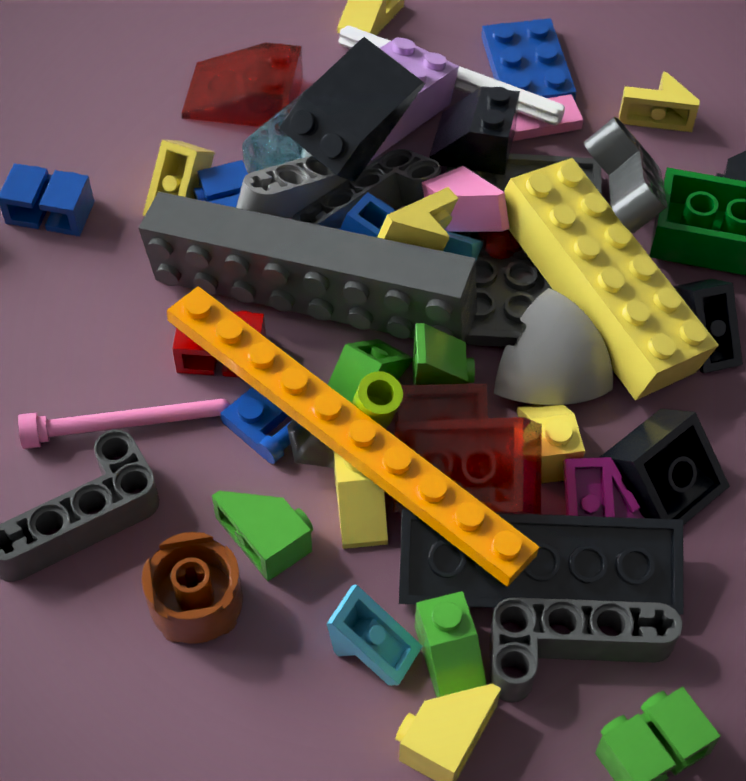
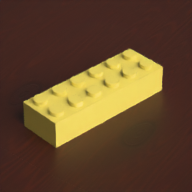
M570 158L510 178L504 190L510 228L508 230L551 288L574 302L591 319L607 347L612 370L636 401L696 373L719 346L633 234L617 218L611 206L576 161Z

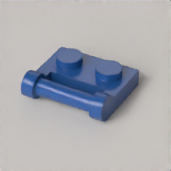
M253 387L220 413L222 423L271 464H275L284 456L283 450L306 431L304 427L293 419L273 437L266 436L283 422L288 415Z

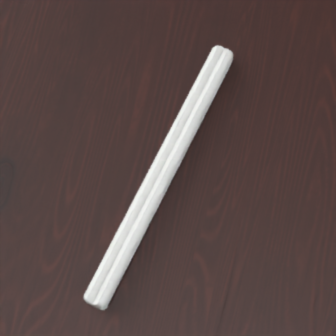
M349 25L342 28L339 33L340 45L349 49L363 37L379 48L390 42V40ZM459 66L455 89L469 94L482 86L504 87L508 90L520 91L519 113L551 125H557L562 121L565 111L563 104Z

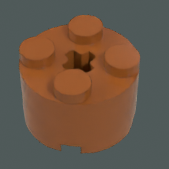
M186 532L166 539L159 545L160 549L153 557L147 559L142 571L143 591L154 624L167 640L188 644L208 642L222 634L231 632L237 624V618L243 604L239 567L233 551L229 547L214 541L213 536L201 532Z

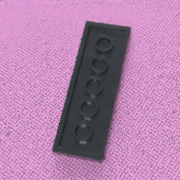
M402 509L399 604L416 605L417 602L463 591L468 607L495 608L499 602L515 597L662 603L674 608L679 615H684L683 520L496 513L540 547L533 561L506 587L410 510Z

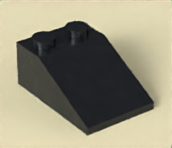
M363 37L301 95L279 129L334 174L355 182L426 83L370 40Z

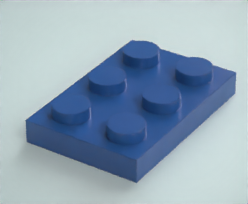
M551 18L482 26L481 38L495 80L544 98L572 94L575 100L577 92Z

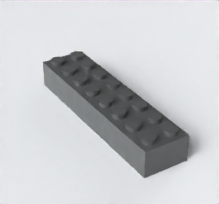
M159 191L138 228L155 280L169 286L179 285L192 289L199 286L208 294L235 298L243 303L253 302L271 306L283 312L293 311L302 313L318 320L346 323L358 329H372L390 333L402 339H414L416 323H425L466 342L477 313L476 258Z

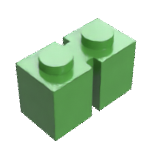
M682 686L669 695L665 691H660L651 696L640 707L643 711L641 715L638 713L629 720L625 715H621L609 722L600 732L602 737L595 754L614 781H667L668 776L666 773L671 770L674 776L709 755L718 742L720 734Z

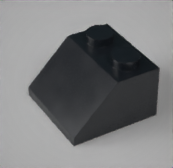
M482 86L442 112L429 158L437 161L440 166L454 168L464 166L469 170L505 175L516 130L520 91L508 90L504 87Z
M660 409L600 456V458H612L622 475L623 484L633 494L640 506L639 511L644 518L683 520V525H685L730 487L696 412Z

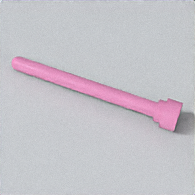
M214 399L47 420V416L38 417L37 412L19 414V435L23 449L41 447L42 442H49L50 437L217 417L221 416L220 413L230 406V403L225 399Z

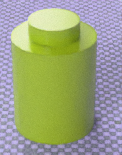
M381 371L369 373L361 380L352 404L386 429L392 422L403 398L402 386L389 373Z

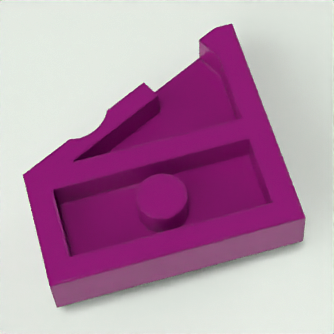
M611 457L572 458L563 461L566 515L643 518L639 511L640 506L633 494L623 484L622 475Z

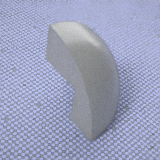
M548 288L532 302L520 318L523 328L522 334L517 339V344L505 347L497 371L494 394L514 401L539 405L575 404L607 394L613 390V370L607 347L598 329L574 302L559 292Z

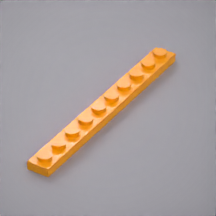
M197 286L167 309V321L506 587L537 556L540 548L537 544L367 414L363 413L350 401L202 288Z

